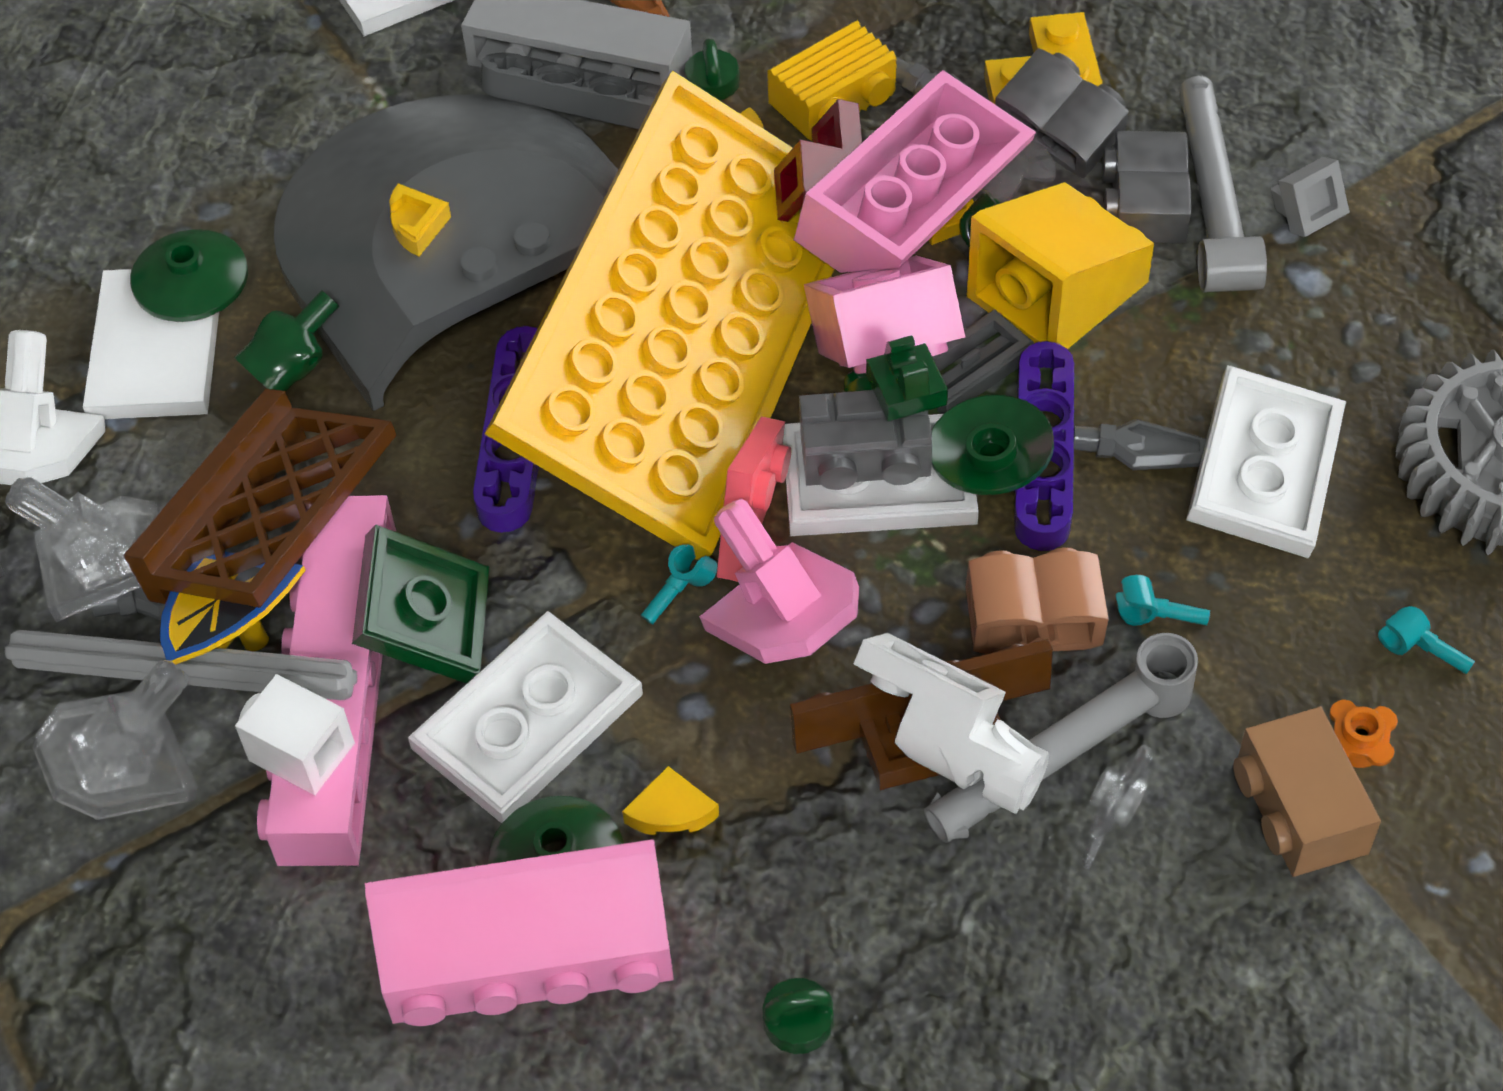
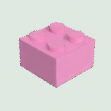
M912 256L900 268L856 271L804 284L819 354L839 363L840 366L853 367L856 374L866 373V359L884 355L888 341L912 335L915 340V346L926 343L931 355L935 356L948 351L947 342L965 338L952 269L949 264L920 256Z

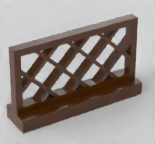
M265 389L123 555L147 599L150 602L166 604L170 591L261 608L397 436L395 429L389 420L293 408L285 391ZM304 431L321 434L306 439ZM357 439H365L361 445L336 454L335 448ZM327 452L329 458L295 471L294 465ZM286 470L287 475L271 481L279 471ZM334 477L327 487L303 496V489ZM293 494L295 500L261 514V506ZM251 511L252 518L237 523L244 513ZM300 519L291 531L271 539L268 538L267 532ZM258 536L259 544L226 557V549ZM215 554V562L191 572L186 571L192 563ZM265 563L250 583L233 580L231 577Z

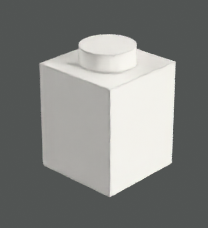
M278 674L273 677L261 693L253 695L246 702L240 713L239 721L235 725L250 762L313 795L318 793L355 744L344 708Z

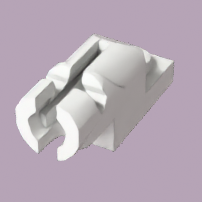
M889 633L863 640L854 665L873 674L871 682L885 692L900 697H908L910 693L913 694L900 724L895 744L909 758L950 779L958 787L965 789L969 785L972 786L983 779L985 785L982 792L984 799L1014 814H1017L1018 809L1024 810L1030 804L1042 781L1049 761V752L1032 744L1002 720L997 719L995 725L992 724L1006 692Z

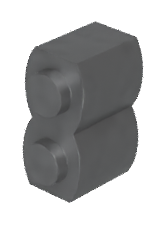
M1039 48L996 96L995 103L996 106L1036 132L1031 143L1040 146L1053 160L1082 178H1085L1103 157L1104 148H1110L1115 143L1116 131L1126 130L1129 113L1125 108L1123 98L1114 89L1104 84L1096 86L1083 80L1080 77L1079 68L1070 58L1061 53H1054L1052 55Z
M1116 131L1114 148H1104L1102 181L1113 183V189L1105 190L1104 209L1127 225L1139 229L1152 242L1186 243L1191 216V190L1188 174L1186 132Z

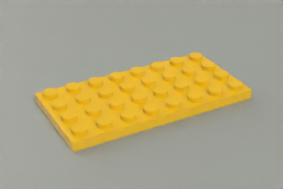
M671 71L662 83L484 434L674 547L685 544L693 546L695 559L699 560L704 556L709 557L713 553L721 535L714 523V518L717 512L724 507L727 470L761 417L771 418L812 323L804 284L831 278L834 268L794 241L801 212L789 222L777 220L774 169L791 151L792 147L676 72Z

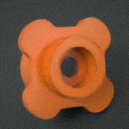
M1339 700L1332 705L1329 716L1334 721L1333 730L1353 767L1384 766L1392 761L1395 750L1390 744V733L1396 728L1398 719L1391 709L1385 706H1379L1375 709L1357 707L1350 700ZM1364 729L1368 735H1360L1356 733V730Z

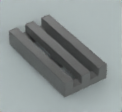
M994 309L964 330L965 338L947 342L948 351L932 356L939 372L961 358V363L942 375L948 388L947 405L937 408V412L940 414H944L963 401L979 396L1018 369L1022 352L1028 346L1034 344L1030 338L997 310ZM997 332L1002 334L983 348H975Z

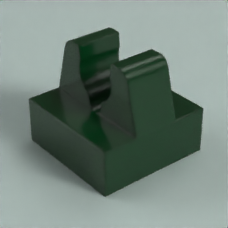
M912 335L888 341L884 355L866 359V376L888 422L947 405L948 388L926 343L915 346V340Z

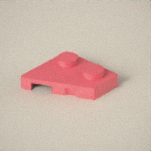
M766 417L759 419L729 466L724 506L738 499L747 501L761 524L771 504L776 483H783L785 481L791 460V447L783 445L785 421ZM721 534L717 577L738 582L735 573L743 566Z

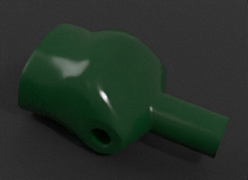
M321 290L296 317L282 311H271L262 319L251 341L234 358L267 389L286 392L293 383L312 372L321 360L322 349L314 333L337 310L339 305Z

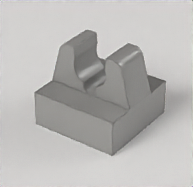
M1321 157L1278 181L1279 185L1271 188L1275 209L1287 217L1290 233L1306 237L1350 213L1339 162L1336 159Z

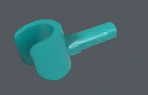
M687 544L675 547L668 558V567L672 574L665 581L666 584L641 613V617L653 625L676 595L680 594L688 583L696 587L709 584L717 573V562L708 556H704L697 561L695 567L689 572L690 564L696 558L694 547Z
M1130 575L1123 578L1121 581L1123 592L1116 593L1120 616L1127 624L1132 626L1149 623L1156 617H1168L1207 626L1210 610L1169 602L1168 599L1155 598L1152 581L1144 575Z
M1408 606L1399 609L1386 620V626L1378 633V638L1385 648L1397 655L1405 654L1417 644L1427 653L1429 651L1464 674L1468 673L1475 662L1430 632L1431 626L1427 616L1417 607Z

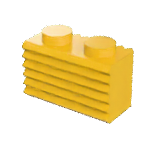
M858 20L767 70L768 103L812 141V127L837 99L858 103L860 112L861 110L866 111L869 105L879 106L892 96L896 90V55L893 50L889 51L886 44L882 45L879 38L875 39L872 32L868 33L865 26L861 27Z

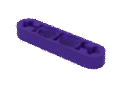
M529 326L516 327L507 331L497 344L473 489L479 521L489 530L500 533L514 531L522 527L529 520L533 509L539 466L522 456L515 460L499 459L494 453L502 444L484 433L518 368L517 360H520L522 354L527 351L538 329ZM500 481L508 482L512 497L507 499L505 506H494V504H498L500 501L502 490Z
M1044 341L1028 346L1021 354L1017 398L1031 403L1041 411L1052 412L1062 420L1059 425L1052 428L1054 451L1050 460L1056 463L1061 471L1053 477H1037L1031 483L1015 490L1014 529L1017 538L1030 549L1039 551L1054 550L1066 542L1069 538L1073 516L1074 360L1072 354L1064 346ZM1039 368H1051V389H1040L1041 371ZM1038 499H1050V525L1038 524L1036 516Z

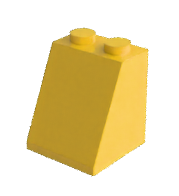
M1063 182L988 207L972 216L967 297L988 313L994 309L997 310L1034 343L1049 341L1069 349L1148 283L1154 242L1146 238L1139 229L1127 225L1102 208L1093 198L1084 196Z

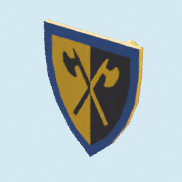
M225 552L226 557L235 554L231 552ZM215 554L192 563L186 571L191 572L215 562ZM265 563L231 577L233 580L250 583ZM295 564L261 608L170 591L161 615L160 642L169 667L206 654L215 648L227 649L237 636H239L247 651H258L265 647L269 637L260 620L291 590L306 571L304 565Z

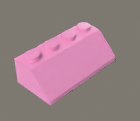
M942 70L805 194L794 241L840 273L900 268L1034 139L1036 132Z
M654 839L365 883L366 901L381 992L393 1024L405 1022L412 1026H428L442 1021L447 1015L473 1011L484 1015H498L513 1010L518 1004L548 1000L555 1004H569L584 999L588 993L619 989L626 993H640L656 987L659 982L674 980Z

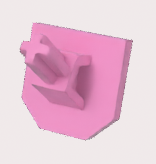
M743 499L733 501L717 512L714 523L743 567L735 573L739 585L699 616L705 631L757 660L768 664L810 656L857 617L859 585L854 572L793 542L786 546H776L748 502Z

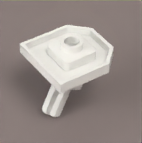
M15 330L11 331L8 337L5 388L0 389V484L29 487L69 476L106 432L104 415L55 409L53 392L43 391L47 339L45 334L37 331Z

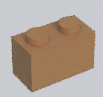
M1322 707L1246 728L1238 758L1234 759L1233 764L1236 781L1245 797L1253 796L1263 816L1261 824L1265 841L1274 855H1282L1292 877L1368 855L1381 820Z

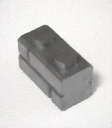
M873 390L799 396L800 435L806 486L822 485L827 489L841 490L852 486L855 482L885 480L893 485H905L915 481L918 477L931 476L932 434L928 411L888 422Z

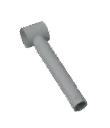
M1194 76L1186 79L1180 85L1179 93L1208 239H1201L1198 245L1197 270L1199 286L1202 292L1262 290L1265 286L1267 274L1265 243L1261 236L1244 237L1213 84L1207 77Z
M1159 633L1150 636L1138 649L1135 671L1028 740L1035 746L1049 752V761L1042 780L1144 713L1159 718H1169L1182 713L1189 706L1192 699L1198 664V656L1193 645L1185 638L1172 633ZM1164 671L1175 675L1177 678L1164 680L1157 678L1152 673ZM983 779L972 786L969 785L965 789L956 787L942 797L937 792L931 804L924 808V814L929 825L943 842L948 843L952 839L968 838L969 828L983 820L989 813L1001 808L983 798L982 792L985 787Z

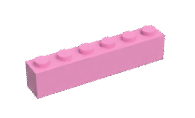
M387 495L348 496L300 557V559H303L302 565H304L306 571L289 591L290 606L292 612H295L293 628H285L283 631L282 654L347 660L351 663L352 669L357 671V683L354 685L352 696L346 700H327L344 708L355 744L316 795L266 770L268 780L272 781L269 799H261L259 802L257 831L260 840L268 841L277 866H359L383 654L352 644L365 535L375 525L396 532Z

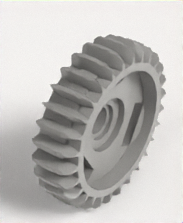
M1492 349L1487 354L1484 363H1481L1473 354H1467L1462 361L1461 367L1453 362H1446L1440 375L1429 374L1422 388L1415 389L1414 394L1410 398L1406 413L1403 414L1398 430L1399 439L1395 456L1400 461L1398 478L1403 481H1409L1407 498L1412 500L1423 499L1420 509L1421 516L1428 517L1439 514L1442 517L1439 524L1440 533L1455 527L1462 531V546L1467 544L1472 538L1486 542L1487 555L1491 554L1497 545L1503 546V360ZM1440 427L1457 429L1458 469L1450 462L1441 446L1438 436V429Z

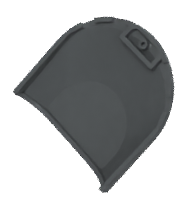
M476 94L446 95L408 101L387 107L348 125L325 141L302 163L285 188L277 208L274 222V242L277 258L286 285L302 310L321 290L339 305L337 310L321 325L317 332L371 410L375 411L384 406V392L402 365L431 338L459 321L568 269L618 169L581 129L567 119L545 108L500 99L490 95ZM398 183L449 203L451 218L420 257L407 251L398 242L393 232L390 219V197Z

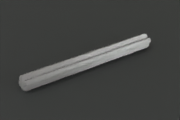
M17 630L10 635V642L5 646L4 650L5 657L10 659L16 668L262 692L273 677L278 674L325 699L346 700L350 698L354 685L357 683V671L352 669L351 663L347 660L215 648L206 654L169 667L161 643L51 632Z

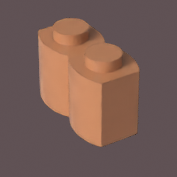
M1057 548L1032 558L1008 551H993L968 562L965 587L973 649L975 652L990 654L998 652L1009 645H1026L1049 639L1053 651L1087 650L1104 644L1109 619L1097 554L1077 551L1073 548Z

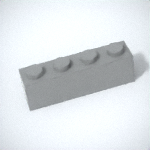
M474 0L461 24L468 65L480 68L483 58L489 54L513 53L661 86L671 71L685 78V64L692 56L690 21L585 0Z

